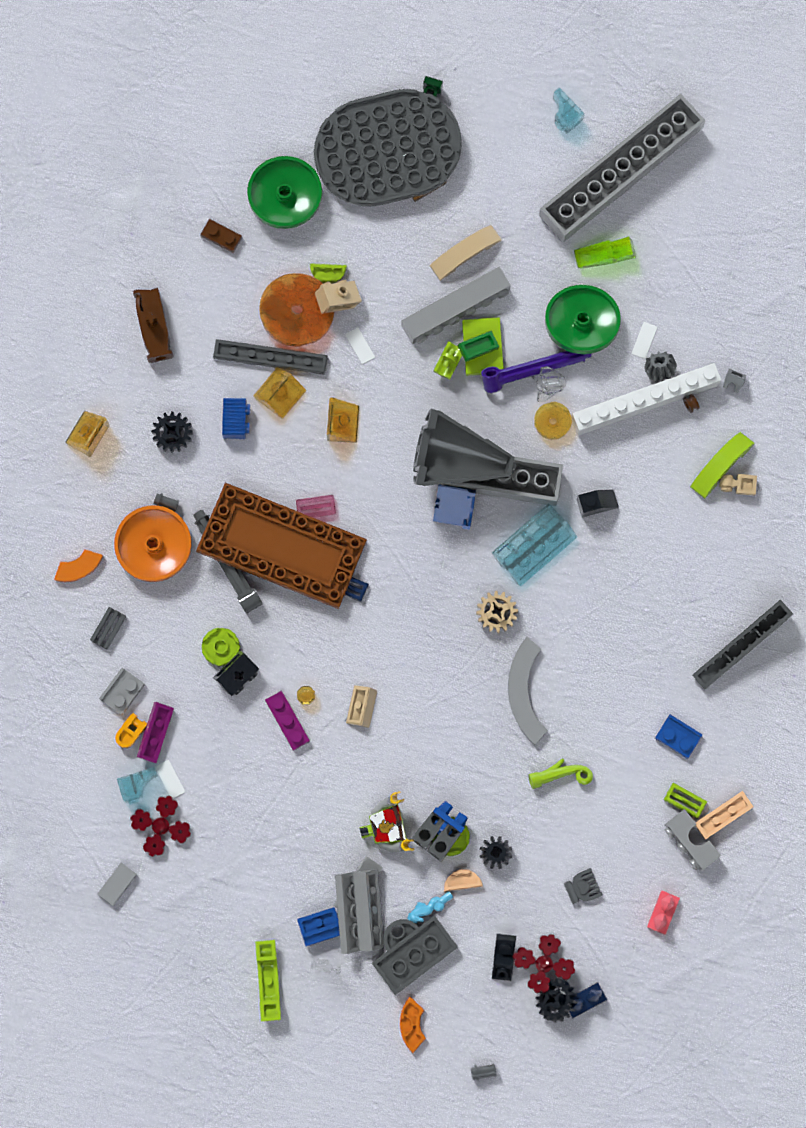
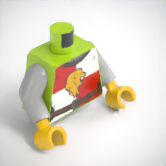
M401 791L394 792L390 797L380 801L372 809L369 816L371 825L359 827L361 837L373 836L375 844H378L381 849L390 852L414 851V848H409L408 846L414 840L406 839L398 803L404 802V799H397V795Z

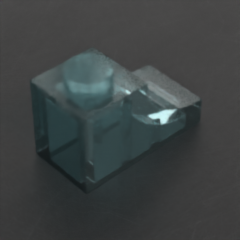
M559 87L553 94V100L558 107V113L555 114L554 121L560 131L568 134L583 121L584 112Z
M154 767L117 779L123 802H128L129 805L140 802V798L144 797L143 791L145 786L152 779L158 777Z

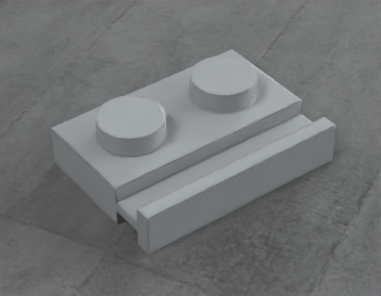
M121 668L99 699L123 715L145 686V683L124 668Z

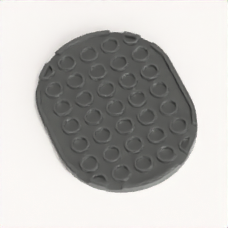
M415 89L393 90L356 99L335 109L319 128L314 143L315 166L320 179L328 190L345 202L358 206H379L427 194L441 186L451 176L461 154V132L452 111L437 97Z

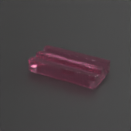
M333 495L296 500L298 512L327 507L332 509L305 514L310 517L336 514ZM328 500H330V503H323V504H316V505H309V506H302V507H300V504H307V503H314V502H321V501H328Z

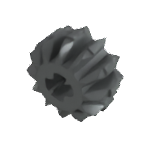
M658 351L657 354L651 353V356L646 358L645 372L649 379H653L655 382L670 379L677 370V363L673 355L668 354L666 351L663 353Z

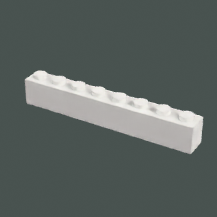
M715 363L574 412L572 413L571 420L577 436L689 397L690 394L695 395L717 387L721 382V378Z

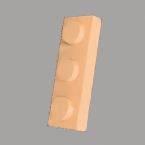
M741 791L695 822L697 824L695 827L704 840H706L752 809L753 805L745 793Z

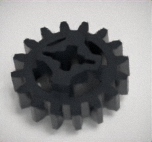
M171 411L170 416L164 413V418L158 416L159 423H153L156 429L151 430V433L156 435L153 437V441L157 442V447L163 446L164 452L170 449L171 453L174 452V449L181 452V446L187 448L186 441L191 442L192 439L189 435H193V431L189 430L192 425L187 423L188 418L184 417L182 419L181 413L175 416L173 411ZM162 427L164 433L160 437V429ZM185 428V434L182 437L181 431ZM168 429L175 431L176 435H173L172 433L169 434Z
M556 978V980L550 979L548 984L549 990L547 992L540 991V996L535 998L539 1000L536 1007L540 1008L538 1013L543 1015L544 1019L555 1023L557 1020L563 1022L564 1016L570 1018L569 1012L575 1011L572 1006L577 1004V1001L574 1000L577 993L572 992L574 986L569 985L568 981Z

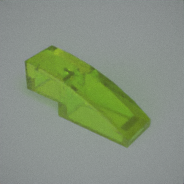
M630 237L615 241L607 240L574 250L578 268L602 266L636 258L633 240Z

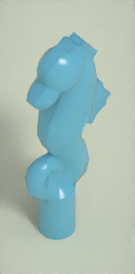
M447 892L441 897H433L428 905L418 902L416 908L409 913L407 919L415 924L418 922L423 923V918L420 917L431 914L433 909L438 912L442 911L445 903L453 898L452 894Z

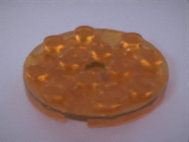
M301 273L286 274L273 280L264 290L259 305V315L266 332L274 340L292 347L313 344L323 338L332 325L335 313H321L315 292L323 283L312 276ZM300 306L302 312L295 314L292 312V308Z

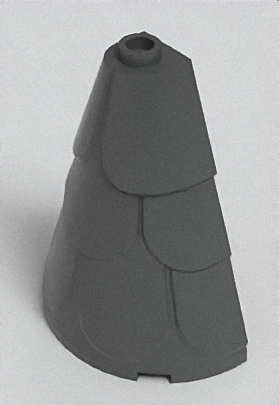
M429 410L425 417V421L428 422L421 428L416 447L413 472H417V476H413L414 484L429 486L471 480L483 481L509 477L511 473H514L516 468L514 456L489 439H484L468 427L461 425L440 410Z

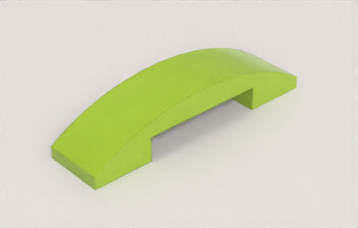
M741 432L736 434L707 463L690 488L705 499L717 486V482L740 457H744L755 443Z
M275 940L255 941L261 1022L281 1020Z

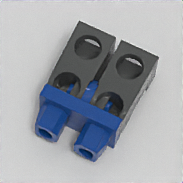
M447 801L433 810L411 838L416 844L426 850L438 834V837L427 852L440 862H442L464 831V826L468 819L461 812H459L454 820L449 817L448 814L453 809V806Z

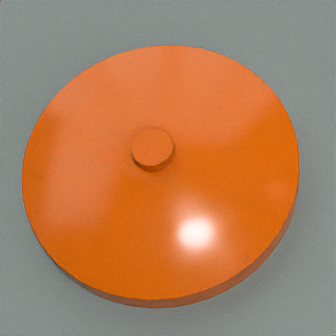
M156 505L144 506L129 513L118 526L114 539L115 554L123 569L134 578L146 582L164 581L180 572L189 559L192 547L191 535L184 520L173 510Z

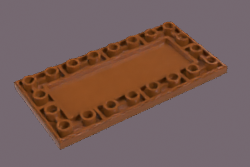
M225 482L196 552L339 609L367 539Z

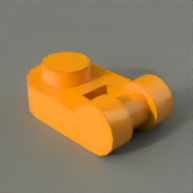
M135 713L128 717L116 733V743L122 748L131 747L146 729L147 722L139 720ZM132 724L137 727L135 732L129 729Z

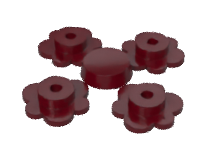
M170 795L166 796V798H158L156 810L160 812L161 817L156 818L153 823L152 819L149 818L150 813L144 812L142 809H137L135 815L130 817V820L133 821L131 827L134 830L140 829L145 831L146 827L152 825V829L156 834L152 837H147V843L143 845V850L149 852L151 857L155 855L160 856L164 853L165 841L161 840L160 835L167 833L168 830L172 834L171 839L173 841L177 840L179 843H185L186 839L191 836L189 831L190 825L187 822L176 821L175 825L169 827V822L165 818L169 815H174L175 809L178 807V802L173 800Z
M553 934L548 936L542 935L539 940L538 948L543 950V954L546 956H540L536 959L533 956V951L527 950L524 947H520L517 953L513 954L515 959L514 965L517 968L523 967L528 969L530 965L535 963L539 972L531 974L530 980L527 983L528 988L533 989L535 993H540V991L547 992L549 990L548 984L550 979L546 977L545 973L549 972L552 967L556 972V977H562L564 980H569L571 974L575 973L573 960L560 958L559 962L553 964L552 959L548 957L552 953L556 954L558 947L561 945V941L555 938Z

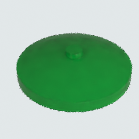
M278 156L266 160L252 173L247 187L248 201L253 213L263 223L280 229L295 228L309 221L319 209L322 200V185L317 172L304 160L292 156Z
M573 285L560 290L548 303L545 313V326L550 338L562 349L576 354H592L608 347L615 340L621 323L620 310L615 300L602 289L590 285Z

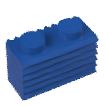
M223 398V439H246V434H250V422H246L247 415H250V404H247L246 398Z

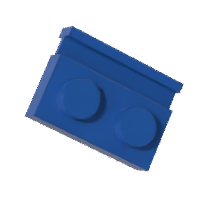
M669 714L655 739L688 759L703 734Z
M335 907L297 919L305 947L340 936L339 919Z

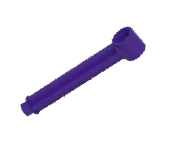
M564 351L501 370L497 367H487L481 372L484 390L488 393L498 392L506 383L585 362V359L590 358L591 354H576Z

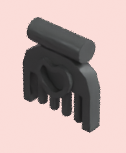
M591 868L574 876L572 883L571 881L564 883L572 904L579 902V899L591 901L603 895L601 892L590 897V895L600 891V888L588 892L590 889L598 886L597 883L590 885V883L596 881L595 878L583 881L594 876L593 873L581 877L591 872Z

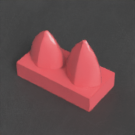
M661 890L647 928L666 935L680 898Z

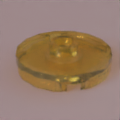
M558 402L541 405L534 417V426L537 432L542 437L550 440L564 437L569 432L572 424V417L568 408ZM550 419H555V420H556V423H555V424H551V423L549 422V420H550Z

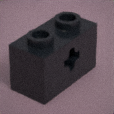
M239 651L213 679L229 695L233 696L243 690V685L247 681L250 682L257 676L259 668L244 652ZM236 671L239 672L240 678L235 677L234 673Z

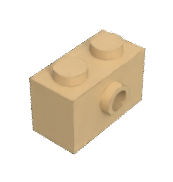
M341 280L335 284L326 282L320 285V288L315 292L322 314L354 309L361 302L355 281L347 282V280Z

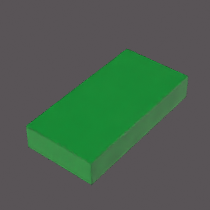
M492 331L457 345L465 362L498 350L500 347Z

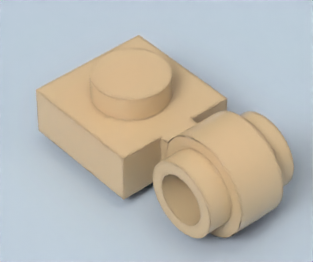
M738 474L737 480L733 479L732 475H724L720 479L719 487H721V491L732 492V489L736 487V494L756 495L757 476Z

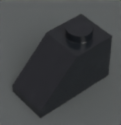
M613 489L595 490L580 494L577 497L582 518L619 508Z

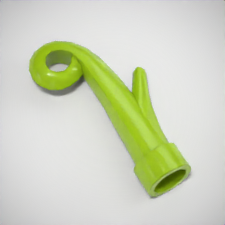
M560 759L556 764L544 771L528 774L531 788L535 789L542 787L543 784L575 773L577 782L587 785L593 780V773L588 767L583 765L560 767L564 763V759ZM581 773L586 774L587 778H581Z

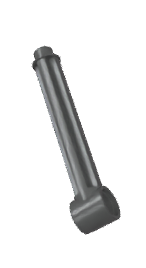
M200 510L193 516L196 520L194 524L197 525L203 535L210 515H206L203 510ZM218 561L237 593V599L245 613L247 614L263 604L255 589L250 587L242 571Z

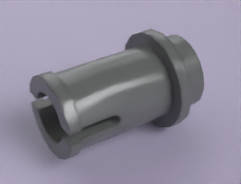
M157 493L153 504L169 508L175 512L179 500L163 496V493Z
M491 1064L480 1067L474 1065V1068H471L472 1080L479 1081L482 1078L496 1077L495 1065Z

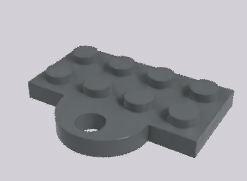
M435 915L420 927L410 920L400 919L392 922L386 928L383 942L387 952L372 962V965L394 995H396L457 949L458 946ZM394 926L402 927L403 934L400 937L392 935L391 930Z

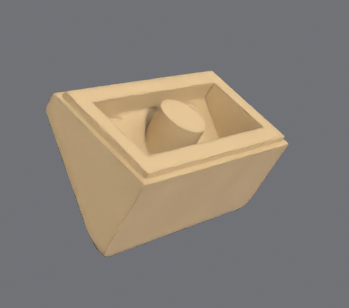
M354 685L346 723L370 727L377 690Z

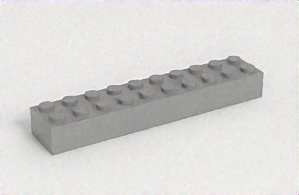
M682 94L678 95L542 206L539 217L564 243L702 130L705 119Z

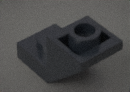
M496 935L491 979L511 981L514 961L513 954L516 944L515 935Z

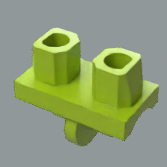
M448 341L433 370L434 373L449 380L451 379L462 358L458 346Z

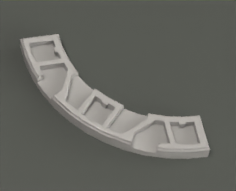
M526 637L512 661L508 679V695L512 713L521 731L536 745L548 730L537 719L531 707L528 696V677L531 666L541 648Z

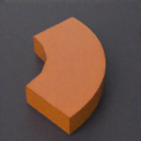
M84 549L81 556L76 560L70 562L60 561L54 580L58 582H75L90 575L99 566L103 555Z
M409 997L400 1015V1031L406 1046L414 1053L426 1039L420 1028V1018L424 1009Z

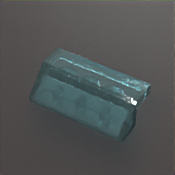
M547 504L497 547L492 554L500 566L506 569L517 585L521 587L572 543L577 536L564 518L550 504Z

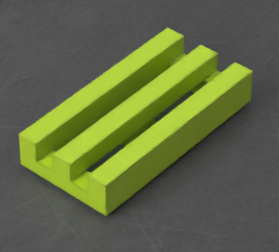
M672 783L663 799L680 810L685 809L689 815L696 819L699 818L707 803L706 800L675 783ZM676 789L681 793L689 796L690 798L698 801L699 803H701V806H698L693 802L685 799L684 797L676 794L675 792H673V790ZM670 795L698 810L697 813L669 798Z

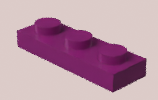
M282 690L265 699L293 751L310 742Z
M154 702L137 758L157 763L174 710L173 707Z

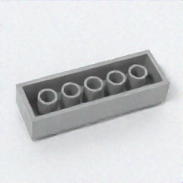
M515 457L516 468L509 477L483 481L471 480L459 483H444V485L476 490L477 494L556 506L563 464Z

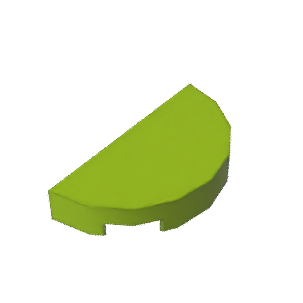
M310 263V270L313 277L320 283L331 282L333 284L343 278L347 265Z

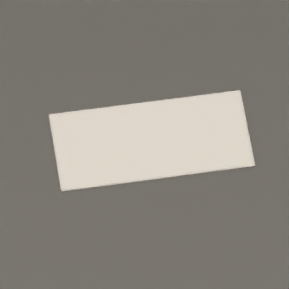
M643 322L631 354L646 359L657 326Z
M358 327L345 334L362 364L375 358Z
M169 760L155 766L172 798L185 792Z

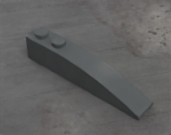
M780 599L692 676L705 690L794 614Z

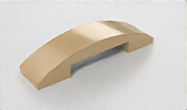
M489 225L450 248L431 263L430 267L441 281L455 272L457 267L483 250L487 251L502 241L492 225Z

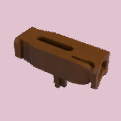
M159 289L134 290L133 295L136 298V311L144 346L149 354L147 355L148 363L174 358L173 352L170 350V337Z

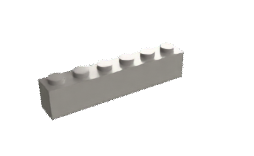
M497 267L401 320V326L412 344L416 342L420 344L427 339V336L442 332L444 330L443 327L449 324L450 326L455 325L463 316L473 315L476 309L481 306L485 308L492 304V300L507 296L511 285L501 268Z

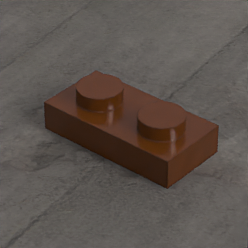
M211 219L207 221L200 234L202 238L232 253L235 252L242 239V235Z

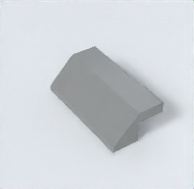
M378 869L336 874L335 883L341 954H350L357 951H375L384 948Z

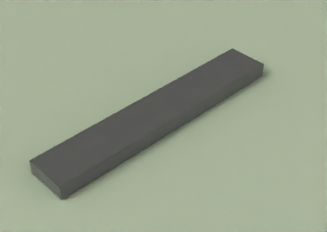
M219 339L215 341L213 359L325 375L328 355Z

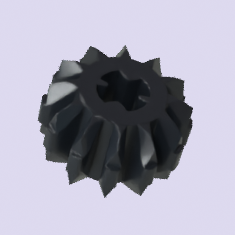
M491 836V844L484 840L483 843L487 848L480 847L479 849L486 852L480 855V858L487 857L483 864L487 865L489 861L492 862L490 869L494 868L495 863H497L498 869H501V861L505 865L509 864L504 857L512 858L511 854L506 853L511 851L512 847L505 848L504 846L508 844V840L501 844V836H498L497 842ZM493 848L501 850V853H499L498 858H495V855H491V852H493Z

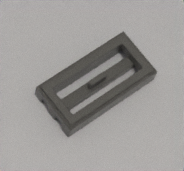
M108 607L90 641L108 650L126 615ZM113 613V616L111 617L101 637L99 638V640H97V637L101 632L103 626L105 625L106 621L108 620L110 614ZM117 616L120 617L106 643H102Z

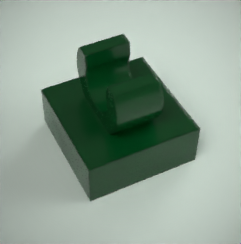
M425 76L423 93L427 94L430 91L434 93L433 96L437 97V94L441 95L443 81Z

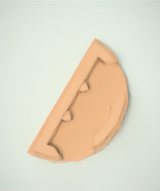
M460 869L448 876L444 884V892L483 887L481 879L474 872Z

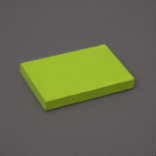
M500 317L462 320L463 342L492 331L500 346L498 350L465 362L466 376L482 375V370L487 367L503 369Z

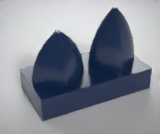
M598 982L577 993V996L574 997L577 1004L572 1006L575 1011H570L569 1014L573 1019L607 1000Z

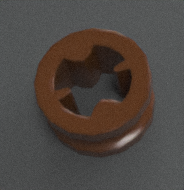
M690 394L689 398H683L684 405L690 413H693L694 409H700L699 403L693 394Z

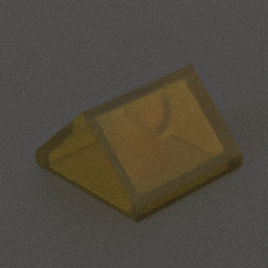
M277 367L253 397L283 420L306 392V389L292 374Z
M333 397L329 398L327 441L357 443L358 405Z
M84 411L65 443L91 457L110 425L105 417Z

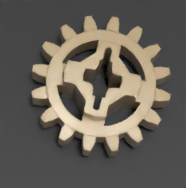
M495 591L494 596L487 593V599L481 598L483 604H477V607L481 610L476 611V615L481 616L478 622H484L483 629L488 626L490 627L489 632L496 629V632L499 633L501 628L506 632L507 625L513 627L511 620H517V617L513 614L518 613V609H513L516 602H510L512 596L506 598L505 592H502L500 596ZM496 600H500V601H503V602H505V603H504V604H500V603H498ZM489 603L490 610L484 614V608ZM494 607L497 610H501L500 617L497 614H493ZM510 611V616L507 619V621H505L504 615L505 613ZM493 620L496 621L498 624H493L489 621Z

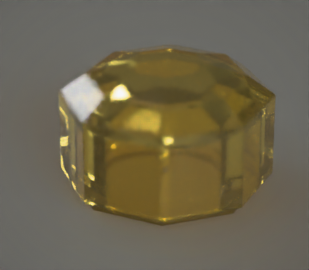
M302 686L297 691V700L302 705H310L315 700V691L310 686Z

